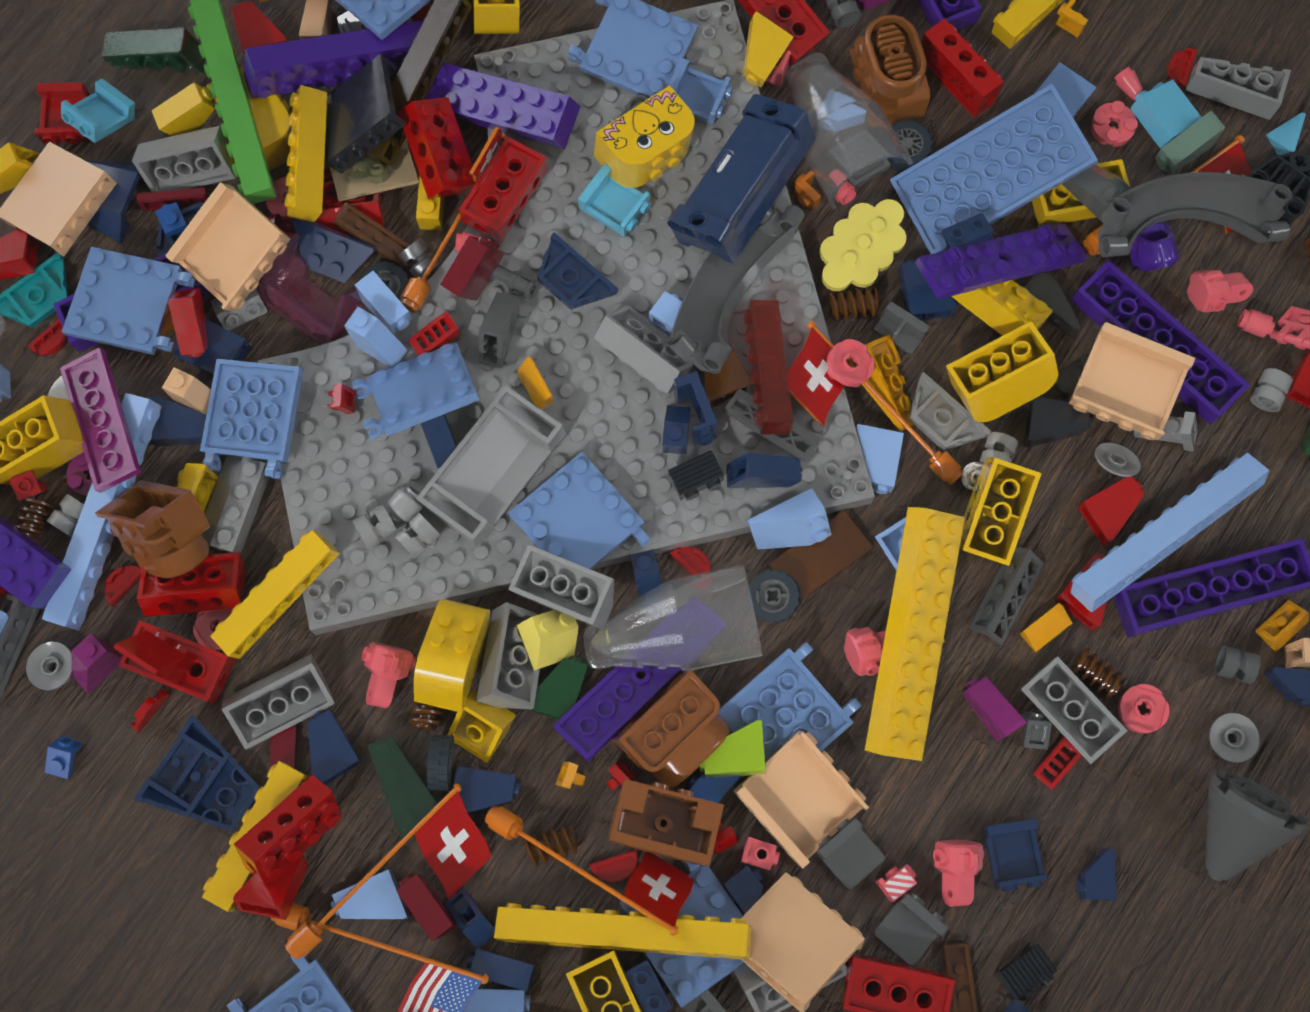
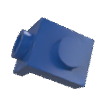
M177 202L165 204L161 209L155 211L167 237L184 231L188 226Z
M58 737L47 748L44 773L65 779L70 778L73 774L75 753L81 749L82 743L70 737Z

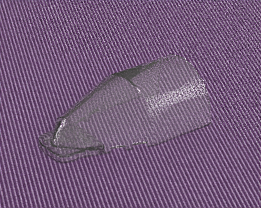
M820 52L810 54L788 69L786 79L792 88L794 106L803 109L807 113L816 138L804 158L810 169L815 173V178L833 210L837 208L835 196L839 188L862 168L890 157H900L906 160L909 165L913 164L912 159L881 106L833 68L824 54Z
M743 564L669 579L610 613L603 630L589 626L583 635L587 661L591 667L596 669L610 666L643 668L644 665L658 666V669H666L667 666L681 667V670L688 671L762 656L755 612Z

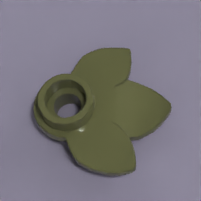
M363 157L354 164L357 170L347 176L351 181L364 182L371 179L372 183L378 184L385 182L389 178V168L387 165L369 157Z

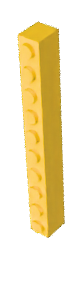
M507 903V907H498L494 938L501 942L750 960L753 928L746 924L744 919L731 918L730 922H720V918L705 917V921L695 920L694 916L679 915V919L676 922L679 931L676 935L672 936L669 930L652 919L644 917V914L641 912L632 911L627 916L619 915V911L604 910V914H597L594 909L580 908L579 912H570V908L559 906L555 907V911L546 910V907L541 905H531V909H524L522 905Z

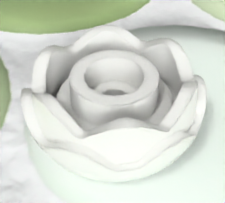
M971 462L962 470L961 480L967 489H974L977 477L984 463Z

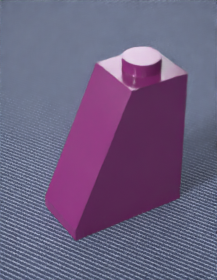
M93 634L88 635L71 651V670L73 672L71 676L88 694L119 667L118 664L122 658V655L113 648L114 646L111 643Z
M975 677L965 684L967 690L962 692V695L996 742L1026 724L1023 717L987 677L980 681Z

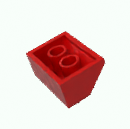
M378 192L339 201L337 193L323 195L322 213L315 221L346 235H351L333 223L343 205L347 202L384 227L381 194Z

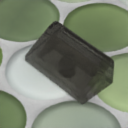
M1088 354L1058 372V378L1054 385L1066 400H1069L1074 392L1088 359Z

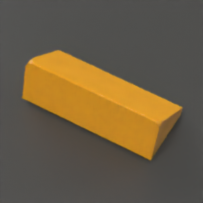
M527 357L517 373L534 405L542 410L553 404V396L532 357Z
M1288 599L1255 631L1277 652L1309 622V613Z
M1059 602L1022 631L1020 635L1036 653L1070 626L1072 621Z

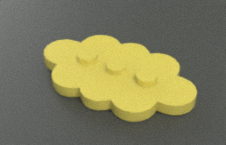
M886 199L875 207L867 203L856 204L850 209L848 219L839 220L835 224L833 236L827 237L820 247V257L826 264L822 272V281L828 289L841 291L846 289L851 283L857 287H869L875 283L878 271L887 270L891 266L893 254L900 252L906 243V233L899 226L904 217V210L897 201Z

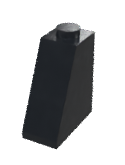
M1037 397L1029 403L1023 447H1032L1080 436L1091 427L1093 415L1088 411L1083 413L1075 410L1069 402Z

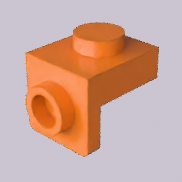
M812 170L807 174H801L797 178L794 194L804 207L814 211L819 206L821 196L810 186L815 176Z

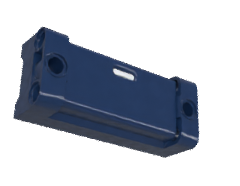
M753 94L742 111L743 119L686 203L684 205L679 204L667 221L680 244L688 247L692 245L716 254L724 261L732 264L816 139L808 115L803 109L759 94Z

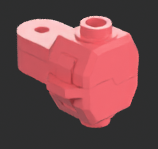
M1220 270L1194 272L1190 276V283L1187 288L1189 300L1196 310L1201 312L1224 310L1227 303L1244 301L1253 292V285L1242 273L1222 274Z
M869 627L861 629L853 628L847 632L844 645L845 655L851 668L859 676H873L879 672L886 631L877 633Z
M372 642L369 644V647L364 648L362 661H365L364 666L371 672L366 693V704L381 708H388L390 706L397 680L407 677L409 671L414 669L416 659L410 651Z
M968 840L938 841L935 843L933 859L935 867L942 872L943 900L950 907L970 905L974 899V876L982 870L983 845Z

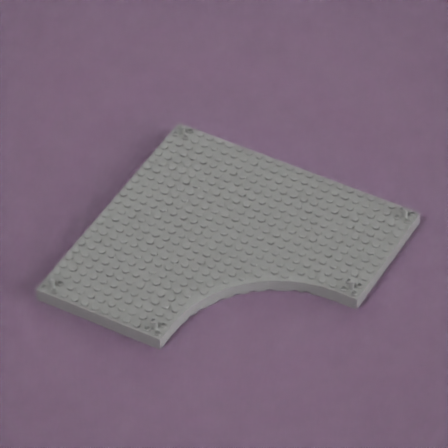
M733 0L670 12V14L698 25V30L684 58L689 60V68L723 81L729 76L731 77L730 86L733 87L729 100H724L722 104L725 106L720 119L716 118L714 125L694 118L695 123L689 151L677 167L664 171L662 176L655 181L651 180L643 186L634 188L642 194L645 191L650 193L651 207L645 215L641 214L636 228L632 232L629 231L625 237L580 210L578 198L602 168V165L594 157L596 132L608 125L609 120L611 122L614 121L625 111L624 106L631 98L636 96V94L580 71L581 64L568 59L570 55L568 51L571 45L579 47L585 53L587 52L598 28L474 55L477 71L480 73L567 95L581 106L565 149L504 133L517 142L547 157L549 170L501 243L496 241L500 244L499 249L505 252L499 264L512 272H522L523 276L530 280H537V274L540 266L543 264L545 251L548 250L551 241L550 237L555 232L618 288V293L614 296L572 310L565 306L540 282L535 296L530 300L526 299L524 294L516 290H509L507 284L493 277L489 279L477 301L460 298L440 285L459 253L455 252L454 247L436 273L428 280L431 292L422 308L417 310L416 313L409 312L412 319L409 321V325L405 329L396 331L393 334L407 349V353L400 361L406 362L418 357L408 339L438 316L447 311L458 327L461 336L448 344L457 342L479 400L446 413L457 446L505 385L534 405L517 373L527 357H532L552 393L553 404L542 409V411L562 424L566 435L479 547L464 538L424 506L420 514L441 536L431 545L426 544V550L415 559L394 537L403 527L408 528L409 522L403 520L400 523L390 516L391 510L388 507V501L400 487L407 488L411 486L421 493L440 469L436 466L421 423L388 437L384 433L375 439H370L368 431L374 428L365 430L363 422L369 418L381 420L373 393L364 399H358L357 391L363 388L355 389V413L345 414L339 410L335 411L327 407V404L333 403V398L328 396V393L334 390L335 384L342 383L354 389L352 385L354 380L364 379L369 381L368 376L391 367L358 349L350 335L306 350L258 360V363L297 366L304 369L288 463L281 462L283 468L281 483L294 548L300 543V539L304 534L314 530L323 534L340 552V555L303 592L309 628L315 635L437 606L441 598L458 602L508 590L528 544L536 547L508 513L580 452L586 455L642 518L645 525L641 529L650 537V542L645 547H642L633 535L630 536L593 569L630 561V554L653 549L656 555L673 551L678 547H690L749 533L751 530L748 519L811 488L824 506L826 514L872 503L875 495L844 388L831 406L825 420V425L822 427L783 386L789 368L803 349L810 331L806 326L812 320L816 323L815 326L830 341L799 229L793 239L758 274L742 296L730 322L728 339L751 381L750 392L747 393L821 438L813 456H810L806 462L800 460L803 469L801 482L791 487L727 488V464L747 452L786 457L795 456L724 413V408L729 401L712 408L718 423L717 438L709 445L701 446L699 444L694 446L693 427L701 423L691 399L677 404L674 390L668 394L658 390L655 384L647 378L641 377L634 368L621 362L617 355L610 350L604 349L594 339L605 316L627 305L649 320L650 310L664 291L669 294H676L683 300L694 277L710 254V252L692 245L688 247L680 244L667 221L679 204L684 205L735 131L743 119L742 111L753 94L760 95L758 85H751L747 82L746 77L743 76L746 43ZM642 102L635 103L632 109L641 104ZM488 128V139L491 136L493 129ZM786 185L771 206V208L777 207L782 213L787 206L792 205ZM467 225L464 231L466 233L473 234L476 236L481 235L486 239L490 238L489 236L479 232L478 230L470 227L469 225ZM497 292L520 297L519 316L502 368L479 363V328ZM447 325L443 326L446 332L450 330ZM439 330L435 331L438 338L442 336ZM431 335L426 336L430 343L434 342ZM423 340L418 341L422 349H425L426 345ZM756 356L776 357L779 390L758 389L755 365ZM696 367L692 372L697 371L705 391L704 371ZM667 405L691 407L687 455L663 453L662 440ZM712 450L724 474V481L721 482L722 485L711 491L706 488L700 491V495L692 500L687 501L686 498L680 500L667 470ZM383 505L397 533L386 539L380 537L378 543L366 548L357 534L352 520L362 515L369 516L371 510Z

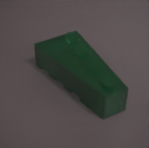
M183 27L171 29L156 28L154 30L137 29L135 31L105 33L101 55L113 68L142 70V66H145L148 69L162 72L163 68L175 69V73H185V69L194 70L195 74L203 75L206 58H202L198 47L201 44Z
M389 736L367 746L399 835L403 839L439 802L396 739Z

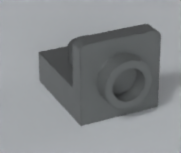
M1032 709L1031 712L1023 711L1022 717L1026 724H1024L1022 746L1024 748L1048 750L1052 723L1038 709Z

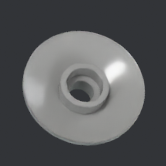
M1102 443L1095 450L1097 462L1104 469L1115 475L1130 477L1136 475L1140 470L1141 465L1137 456L1119 444Z
M47 642L38 646L31 653L27 661L26 672L29 681L35 687L42 690H54L63 686L73 673L71 670L70 649L58 642ZM57 664L56 669L52 671V666Z
M1228 713L1222 715L1213 722L1210 728L1209 740L1214 752L1228 762H1244L1254 756L1259 747V733L1256 726L1249 718L1241 714ZM1229 734L1234 736V743L1228 741Z

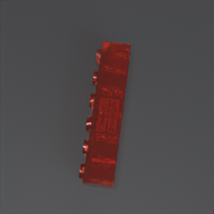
M750 300L748 309L744 310L743 319L744 324H748V329L746 330V343H750L748 362L752 363L753 367L750 372L751 384L755 385V390H753V404H757L755 424L759 425L760 435H789L793 425V414L778 300Z

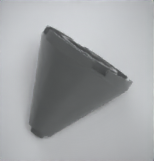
M1223 769L1213 770L1208 780L1205 857L1207 874L1219 882L1230 880L1301 836L1310 824L1308 818L1302 812H1299L1296 817L1290 810L1292 804L1284 798L1239 774H1236L1234 779L1225 777L1227 771Z

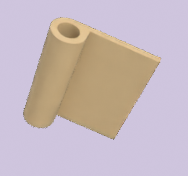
M405 138L392 166H388L389 178L383 183L375 184L371 182V179L364 182L349 180L347 176L357 170L354 165L342 174L330 167L339 201L419 183L408 148L407 138Z

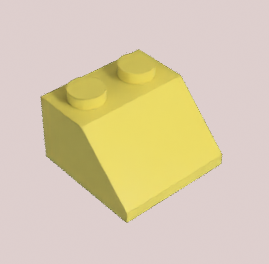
M552 610L533 616L517 625L534 671L561 662L564 658L569 659L571 656H575L579 628L575 618Z

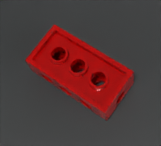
M738 0L751 18L757 11L793 36L786 49L791 52L789 63L791 67L821 44L830 33L804 0ZM779 13H784L787 18H782ZM793 30L799 31L801 35L794 34Z
M945 19L926 31L921 45L926 57L927 68L975 119L995 104L1004 81L998 72L990 68L985 58L974 51L970 42L959 35L955 26L949 24Z
M449 97L412 101L399 110V117L407 123L403 126L428 199L463 194L473 188L476 182L473 181V175L469 173L473 166Z
M507 136L459 208L461 221L501 243L548 172L547 157Z
M240 552L208 555L196 568L173 578H161L150 575L142 568L137 600L144 616L151 617L234 608L237 604L243 602L246 568Z
M139 620L132 636L146 630L153 634L159 631L170 638L167 642L173 647L179 644L190 652L187 656L194 659V661L177 685L154 675L125 655L122 656L118 666L215 705L236 660L223 653ZM203 667L201 675L196 676L197 670Z
M311 775L234 843L245 868L265 887L271 881L276 880L281 875V872L291 863L296 862L306 849L316 844L327 830L337 825L342 815L333 792L314 775Z
M854 953L849 958L840 1004L843 1009L854 1012H949L955 980L948 974ZM870 981L878 982L877 988L873 991L866 990V985ZM902 987L903 992L900 996H891L894 988ZM928 993L926 1001L917 1002L919 994Z

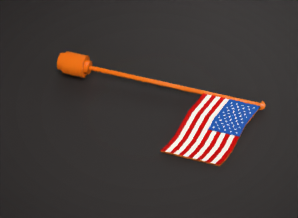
M295 903L292 905L287 920L271 917V920L276 925L296 931L305 921L310 923L313 921L311 920V914H309V908ZM326 924L321 926L324 930L425 962L410 983L398 1012H464L468 1001L481 983L486 984L489 981L487 974L482 976Z

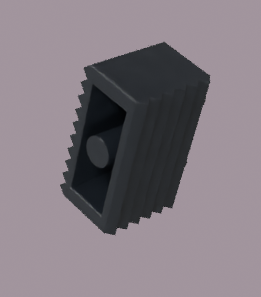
M712 450L667 470L680 500L684 498L687 501L692 500L700 495V491L706 488L709 491L721 486V482L724 481V474Z
M1033 944L995 972L994 975L1012 1000L1017 998L1023 1002L1034 994L1032 989L1039 984L1045 986L1054 979L1053 973L1057 972V969L1040 945Z

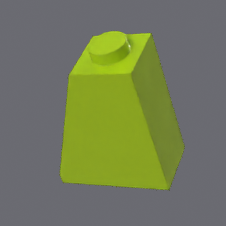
M757 720L727 736L725 741L700 765V772L705 771L706 778L766 774L762 720Z

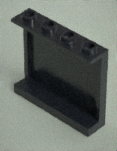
M382 54L375 57L327 96L324 161L325 164L341 174L407 124L395 112L390 77L398 72L397 65Z

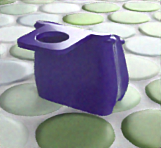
M1157 223L1147 228L1135 238L1130 250L1131 263L1134 269L1139 268L1140 271L1157 270L1177 263L1179 249L1174 239V233L1168 228V223Z

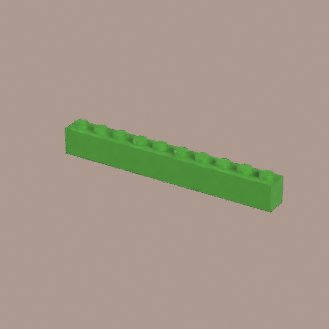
M190 0L191 6H188V11L191 19L196 21L193 29L197 39H201L202 43L198 47L202 58L207 60V64H204L205 72L208 78H212L213 82L209 84L213 97H217L218 100L215 108L219 118L222 117L224 123L220 124L223 135L229 139V143L226 144L230 158L234 157L235 161L232 164V169L235 177L240 178L241 184L237 185L239 193L246 197L251 204L277 198L221 0Z

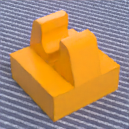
M563 762L555 785L565 789H570L572 783L583 786L586 776L576 773L578 765L571 762Z

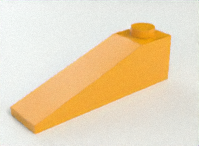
M889 334L865 344L868 349L866 352L874 360V371L867 381L911 427L914 424L908 420L911 411L910 399L903 391L905 378L900 376L897 364L901 363L900 357ZM862 383L863 387L868 391V393L877 402L881 409L886 413V415L899 429V431L901 432L905 430L906 428Z

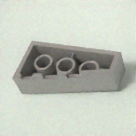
M1200 57L1190 73L1185 90L1270 120L1282 103L1291 70L1274 71L1272 67L1263 66L1260 69L1250 67V64L1246 63L1233 65L1225 60Z

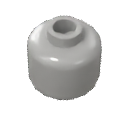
M411 486L407 488L400 487L388 501V507L391 510L390 516L400 523L403 520L409 522L424 508V505L416 500L420 492Z

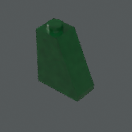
M571 656V659L564 658L537 688L534 708L525 710L557 720L562 718L579 701L589 669L588 665L584 664L585 660L575 656Z

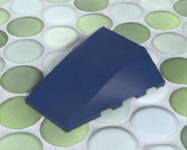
M84 160L105 171L117 182L88 224L122 244L130 225L124 218L137 184L142 183L146 185V182L133 162Z
M192 714L179 732L178 739L151 778H147L133 800L233 832L255 800V795L260 786Z

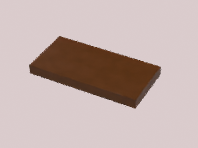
M845 510L828 521L832 535L828 536L825 540L810 546L792 547L768 564L770 570H780L793 577L801 590V600L873 549L872 545Z

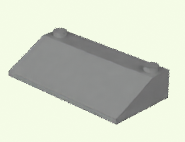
M505 385L417 496L416 500L464 538L479 547L566 435L563 425Z

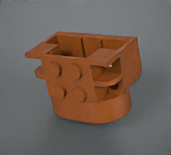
M881 16L869 24L865 35L855 41L854 48L849 49L854 66V80L859 82L860 99L862 102L865 101L867 106L872 107L870 120L873 128L901 122V120L907 121L924 117L930 101V90L925 76L927 62L917 30L910 21L901 16Z
M141 480L95 512L97 517L108 520L111 528L110 532L113 536L119 538L124 551L130 556L133 555L141 569L144 568L150 575L161 578H173L183 575L200 565L209 554L210 547L203 533L210 528V524L191 490Z
M692 670L682 671L611 741L617 743L626 753V756L640 769L650 771L660 783L668 785L669 789L689 777L725 741L726 737L730 734L731 728L718 714L720 709L718 699Z
M624 779L623 787L615 806L607 841L701 866H710L724 805L693 797L694 792L684 789L676 790V792L669 791V786L655 782L650 786ZM661 820L664 822V827L660 825Z

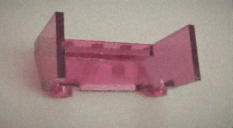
M295 233L289 236L290 241L287 243L286 250L277 256L272 268L267 273H264L259 296L265 305L318 344L323 345L335 341L345 329L344 325L356 308L361 306L362 300L355 287L342 294L337 302L304 278L306 265L295 254L300 235Z

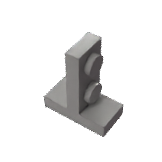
M1185 411L1184 418L1169 416L1163 430L1165 433L1159 440L1182 443L1185 451H1194L1198 432L1195 412ZM1134 431V437L1143 438L1141 433Z

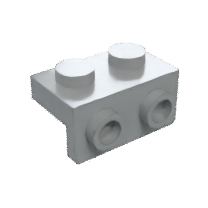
M257 289L248 294L244 305L235 312L223 310L221 308L223 303L217 298L211 300L216 316L223 328L229 331L267 312Z

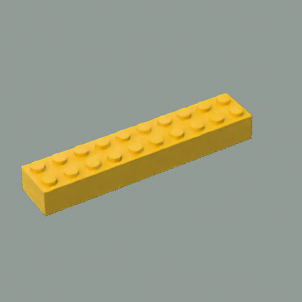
M908 507L866 739V751L884 756L922 761L965 517L928 508Z

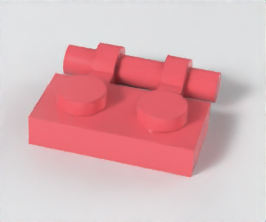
M1291 306L1278 321L1279 327L1282 329L1280 331L1273 330L1270 338L1277 340L1281 344H1293L1299 349H1310V311ZM1293 332L1300 333L1298 336L1292 335Z

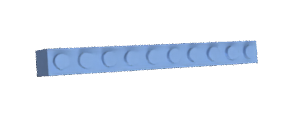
M125 393L121 406L140 466L144 460V453L152 438V430L160 416L162 406L150 399ZM136 475L102 493L95 491L92 482L63 563L72 570L47 603L42 620L80 631L114 538L110 532L111 528L108 520L97 517L95 512L134 486Z
M1246 453L1240 459L1238 457L1235 458L1225 470L1217 471L1207 483L1202 482L1198 485L1191 495H1184L1173 508L1168 507L1155 521L1150 520L1139 533L1131 534L1120 547L1118 545L1113 547L1102 560L1099 558L1094 561L1086 572H1079L1072 580L1071 594L1092 613L1263 486L1270 470L1249 453Z

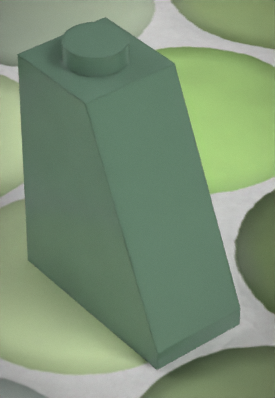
M1212 111L1208 112L1160 149L1154 158L1157 161V165L1167 175H1170L1211 149L1225 130V126Z

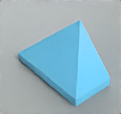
M1301 112L1266 134L1278 155L1295 152L1306 116L1305 113Z

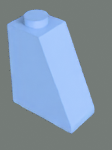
M374 271L355 284L362 302L393 334L396 331L405 329L409 325V321L412 320L409 311Z
M360 307L356 308L344 325L358 349L389 367H394L400 363L407 353V349L377 317Z
M857 424L856 432L873 491L879 494L891 493L895 486L904 433Z
M389 869L371 877L335 913L336 916L340 915L341 919H408L411 917L405 902L396 891L399 886L393 870ZM352 885L344 890L332 894V897L334 899V901L331 902L332 908L355 885Z

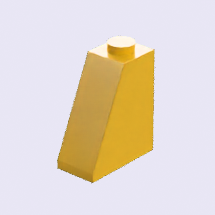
M757 11L749 25L743 76L746 77L747 82L751 85L762 87L792 41L793 36Z
M192 83L152 110L159 130L171 136L199 130L215 110L212 102L213 96L206 87L203 88L196 83Z
M10 142L0 149V194L16 188L41 153Z

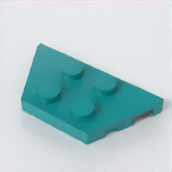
M57 252L35 268V273L26 275L1 293L0 315L33 329L56 312L53 303L69 297L63 257Z

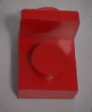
M28 471L9 479L18 501L48 490L44 481L38 483L33 471Z

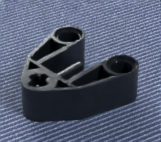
M1303 152L1276 155L1247 176L1270 182L1279 174L1280 176L1275 181L1276 184H1283L1287 187L1290 184L1293 185L1290 189L1292 198L1283 207L1285 213L1278 220L1286 221L1289 225L1304 213L1310 195V158Z

